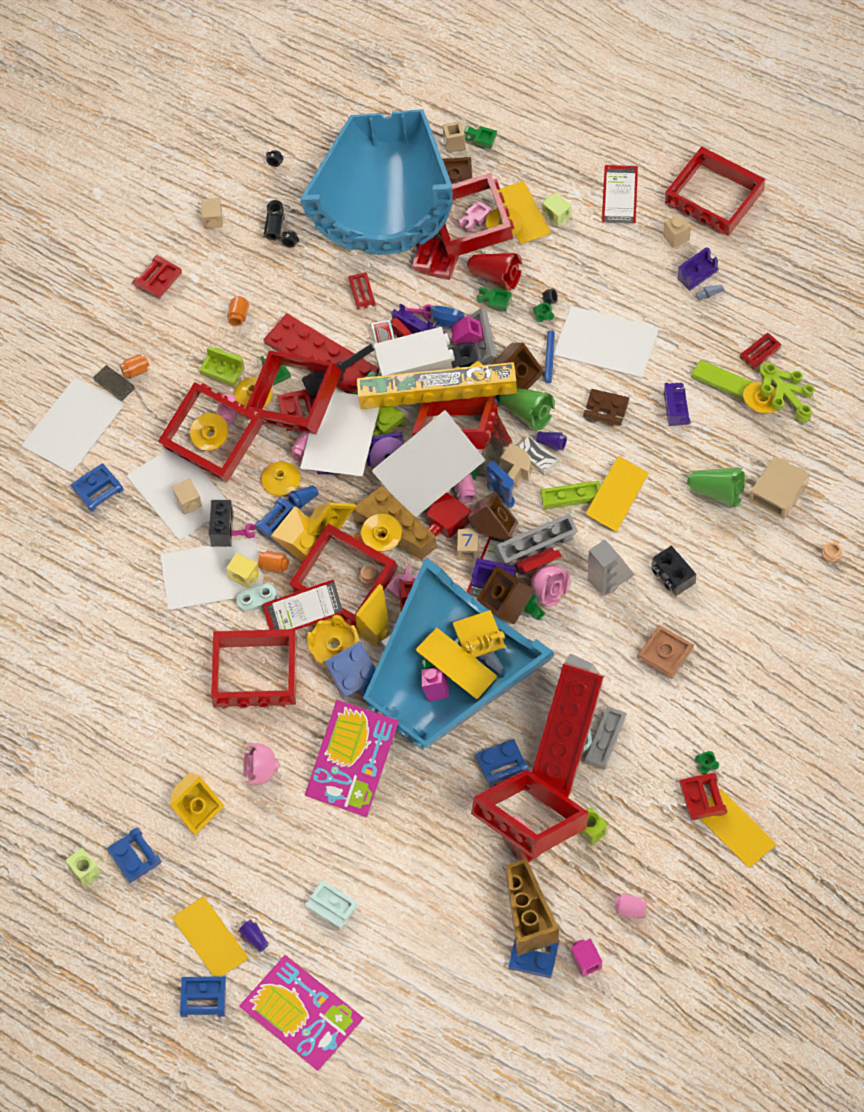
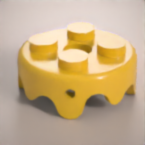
M338 615L333 616L329 620L319 621L314 630L308 632L307 641L310 655L317 664L326 668L324 661L359 642L355 626L349 625ZM333 641L340 644L335 649L328 646Z

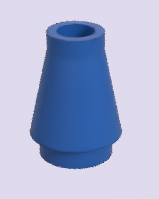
M312 485L291 491V494L288 495V501L301 509L314 497L318 496L319 493L317 488Z

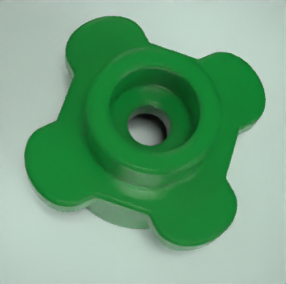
M540 303L533 308L538 322H543V320L547 319L552 320L555 317L554 313H552V306L548 303Z
M712 751L703 752L695 757V763L699 765V771L702 774H707L708 771L719 768V762L716 761Z

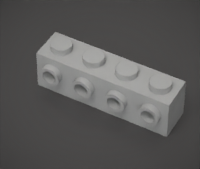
M569 513L502 542L493 549L501 564L514 566L523 557L528 558L537 554V551L542 549L555 548V543L560 541L564 544L573 540V536L578 530Z

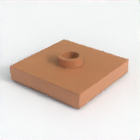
M658 625L638 653L637 659L673 679L694 649V644Z

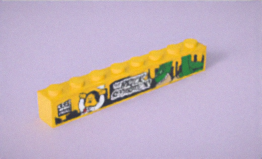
M514 362L357 378L360 409L517 393Z

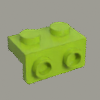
M208 346V355L199 369L200 374L235 387L245 369L243 359L237 354H230L220 348Z
M393 406L379 407L376 424L384 434H388L400 424L405 427L406 423L403 419L406 417L399 408L395 410Z

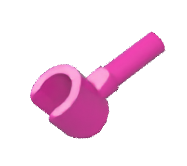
M430 304L425 305L423 309L407 308L409 313L422 314L424 319L432 317L430 314L432 305Z
M250 523L243 530L232 531V536L245 535L248 539L254 538L256 532H249V530H255V525Z

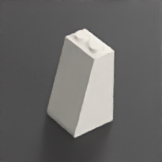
M442 327L373 344L381 376L452 369L451 361H454L452 349L448 350L447 345H450L448 334H443Z

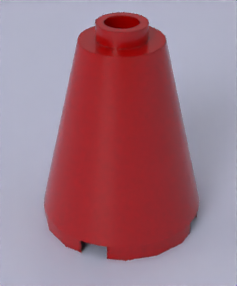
M517 253L474 254L468 259L467 267L470 273L506 291H511L519 283L522 270H519V264H522V258Z

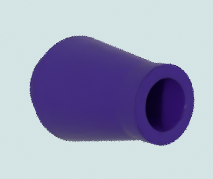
M539 431L536 442L558 452L565 449L567 436L563 435L562 432Z
M250 919L239 928L240 937L259 952L268 947L269 942L264 937L257 922H253Z

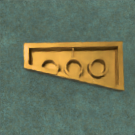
M380 486L356 505L352 512L353 521L358 524H364L369 517L376 514H388L394 517L402 529V537L398 545L421 560L436 549V536L383 486Z
M527 858L507 864L506 880L517 955L520 956L558 943L559 928Z

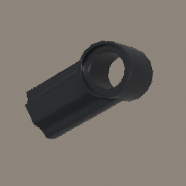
M272 200L267 204V216L263 234L265 238L273 241L280 239L282 223L285 219L283 204L278 200Z

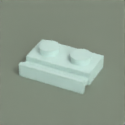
M323 880L313 892L309 901L305 903L306 909L339 930L342 929L344 923L348 921L358 907V902Z

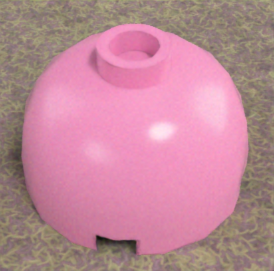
M556 565L540 567L531 578L530 586L535 589L533 594L538 598L539 602L548 607L558 604L561 600L557 598L562 593L566 595L568 591L570 575L566 573V570Z
M248 743L246 747L250 749L249 753L244 754L243 774L244 776L248 775L249 781H245L247 785L265 784L273 777L274 771H278L279 760L275 759L274 752L268 746L260 743Z

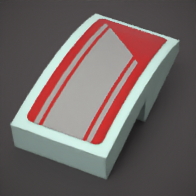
M390 320L371 323L375 344L394 339Z

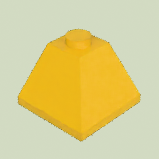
M354 503L319 504L309 518L307 533L309 535H321L328 523L340 530L356 508V505Z
M295 506L270 537L302 562L320 535H309L307 533L309 517Z
M380 584L356 613L358 634L376 645H379L390 634L383 586Z
M190 772L174 787L169 806L193 835H196L225 806L201 776Z

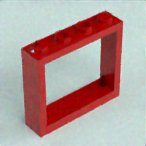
M701 146L666 190L665 203L672 208L680 210L685 215L699 220L702 224L716 229L719 233L729 236L763 193L766 179ZM701 165L751 190V193L729 221L678 195Z
M491 172L452 184V200L490 189L503 225L451 241L446 224H444L439 233L448 259L514 239L512 229H515L512 219L508 220L510 216L507 205L503 206V203H505L502 192L498 193L500 189L497 179H493Z
M269 350L245 409L248 411L253 409L258 412L264 424L317 435L342 371L336 366V363L331 362L329 359L322 361L313 356L306 358L298 353L291 355L282 350L280 352ZM281 365L325 373L307 419L263 410Z
M194 382L159 438L158 443L168 451L228 483L264 422L260 418V414L255 410L250 409L248 411L244 409V405L236 400L231 402L227 400L228 397L219 391L216 394L211 391L212 388L210 386ZM200 393L251 420L222 468L172 441Z
M494 396L422 403L412 432L413 436L429 424L433 416L440 415L444 410L449 415H482L479 429L461 430L476 449H486L487 442L491 441L493 423H496V414H498V403H495Z
M328 523L289 585L293 589V593L307 589L306 586L302 585V582L332 538L384 568L356 611L357 613L379 584L383 586V591L385 590L399 566L395 560ZM342 607L343 614L338 616H341L349 625L357 626L356 613L353 614Z
M295 629L213 631L211 686L213 707H223L225 709L232 706H238L239 708L259 706L265 708L270 705L285 707V705H296L297 635ZM289 646L288 690L219 692L220 648Z
M525 770L475 796L471 811L474 817L532 858L585 830L589 812L529 770ZM525 790L566 819L536 834L496 806V804Z

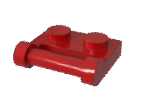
M155 255L152 263L132 283L136 288L143 289L160 299L182 274V269L166 259ZM157 267H160V268L155 272V274L146 282V280H147V279L149 278V276L156 270V268H157Z
M306 389L277 395L282 414L303 418L299 400L303 399L305 400L309 415L313 406V400Z
M708 773L679 781L690 821L715 815L723 816L728 813L719 792L716 773ZM703 784L709 785L715 806H709Z

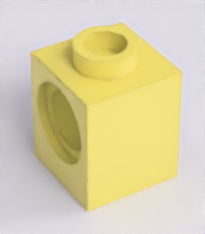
M238 553L235 554L226 568L229 579L247 588L252 583H255L260 575L258 563Z

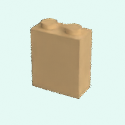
M774 456L750 491L749 501L785 519L808 485L810 474L802 468L789 464L787 460Z

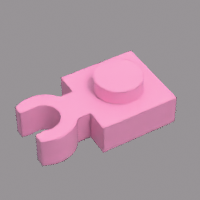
M478 200L466 211L467 217L459 220L460 227L462 228L465 224H468L466 226L467 232L472 231L476 223L481 225L486 221L492 209Z
M411 564L405 568L404 576L398 573L385 588L399 601V582L413 581L418 575V572L415 575L409 573V569L412 567Z

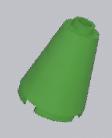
M517 388V393L499 395L500 404L534 430H542L552 417L549 413L551 408L554 409L555 399L553 395L547 392Z
M741 467L697 470L689 474L687 485L690 486L691 491L728 506L738 507L742 498H738L740 492L744 493L745 472L742 471L743 468Z

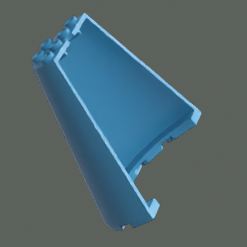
M424 109L395 111L389 117H385L382 113L350 115L300 199L306 216L312 219L315 223V228L325 237L350 250L357 248L365 250L367 254H395L408 251L411 246L416 244H424L443 227L452 206L453 190Z
M428 558L422 563L363 697L368 702L367 707L375 713L379 711L384 716L399 720L396 731L400 732L407 740L414 743L421 750L430 747L551 661L555 656L554 652L539 640L535 639V641L527 639L492 613L499 632L503 631L505 636L503 641L506 648L494 651L504 667V674L501 675L488 666L486 661L476 657L479 662L497 675V678L478 699L474 698L450 677L446 676L449 685V698L429 702L422 688V676L419 670L423 668L422 660H426V658L416 651L417 647L436 628L455 641L458 636L453 627V622L489 610L477 602L458 584L453 583L452 578Z

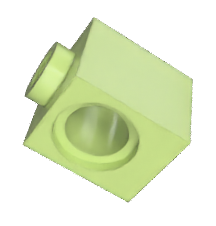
M555 192L543 201L542 214L559 227L571 217L572 205Z
M83 848L65 860L68 869L83 887L86 884L93 883L98 878V875L101 874L97 864ZM89 866L86 871H79L81 867Z

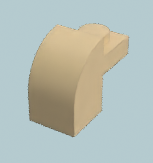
M510 443L500 459L501 468L509 472L508 475L514 480L515 488L519 487L522 479L529 481L531 476V460L525 450Z

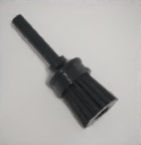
M369 344L342 363L340 361L336 363V366L342 371L338 383L344 380L343 373L346 372L348 367L375 350L372 344ZM313 372L302 377L306 390L313 398L317 396L325 373Z

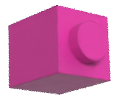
M469 316L464 317L451 326L452 340L455 344L459 345L469 342L474 344L483 338L481 322Z
M437 667L421 670L422 688L428 701L449 698V685L445 673Z
M591 938L586 941L582 939L573 944V947H571V957L582 978L602 969V959Z

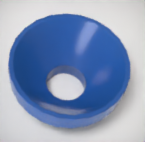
M434 305L430 309V314L436 325L451 328L452 325L465 317L464 312L450 307Z

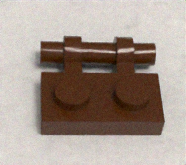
M591 389L586 409L592 411L584 410L583 417L590 419L592 422L601 421L610 426H622L623 418H618L617 416L625 417L630 397Z

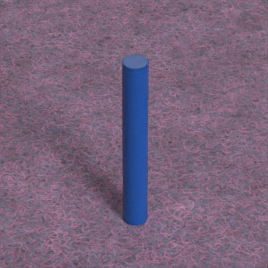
M554 331L547 332L545 383L552 382Z

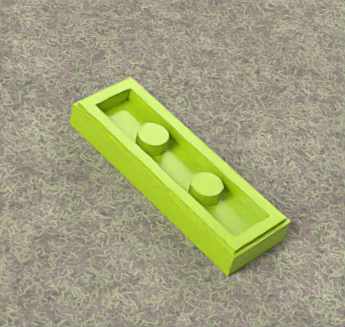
M701 359L691 375V378L744 400L743 391L745 387L753 383Z
M600 481L540 489L543 509L592 503L601 487Z

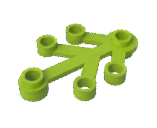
M772 363L762 364L759 369L760 376L763 379L760 394L764 397H769L773 391L771 381H773L776 385V392L771 404L772 408L776 411L782 410L785 404L783 400L784 394L797 410L795 418L802 423L808 422L812 416L811 407L803 405L793 392L810 398L813 396L815 388L810 384H806L804 387L794 385L799 384L803 378V374L800 371L788 373L779 370ZM782 379L790 380L794 384L783 382Z

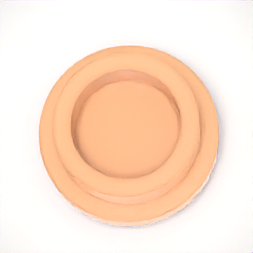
M835 542L826 544L822 549L823 558L829 562H836L842 557V548Z
M365 565L359 571L360 581L367 585L374 584L379 577L378 569L372 565Z

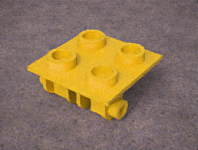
M491 610L452 623L462 648L474 658L488 654L491 651L494 652L506 648L503 641L505 639L503 631L499 632Z

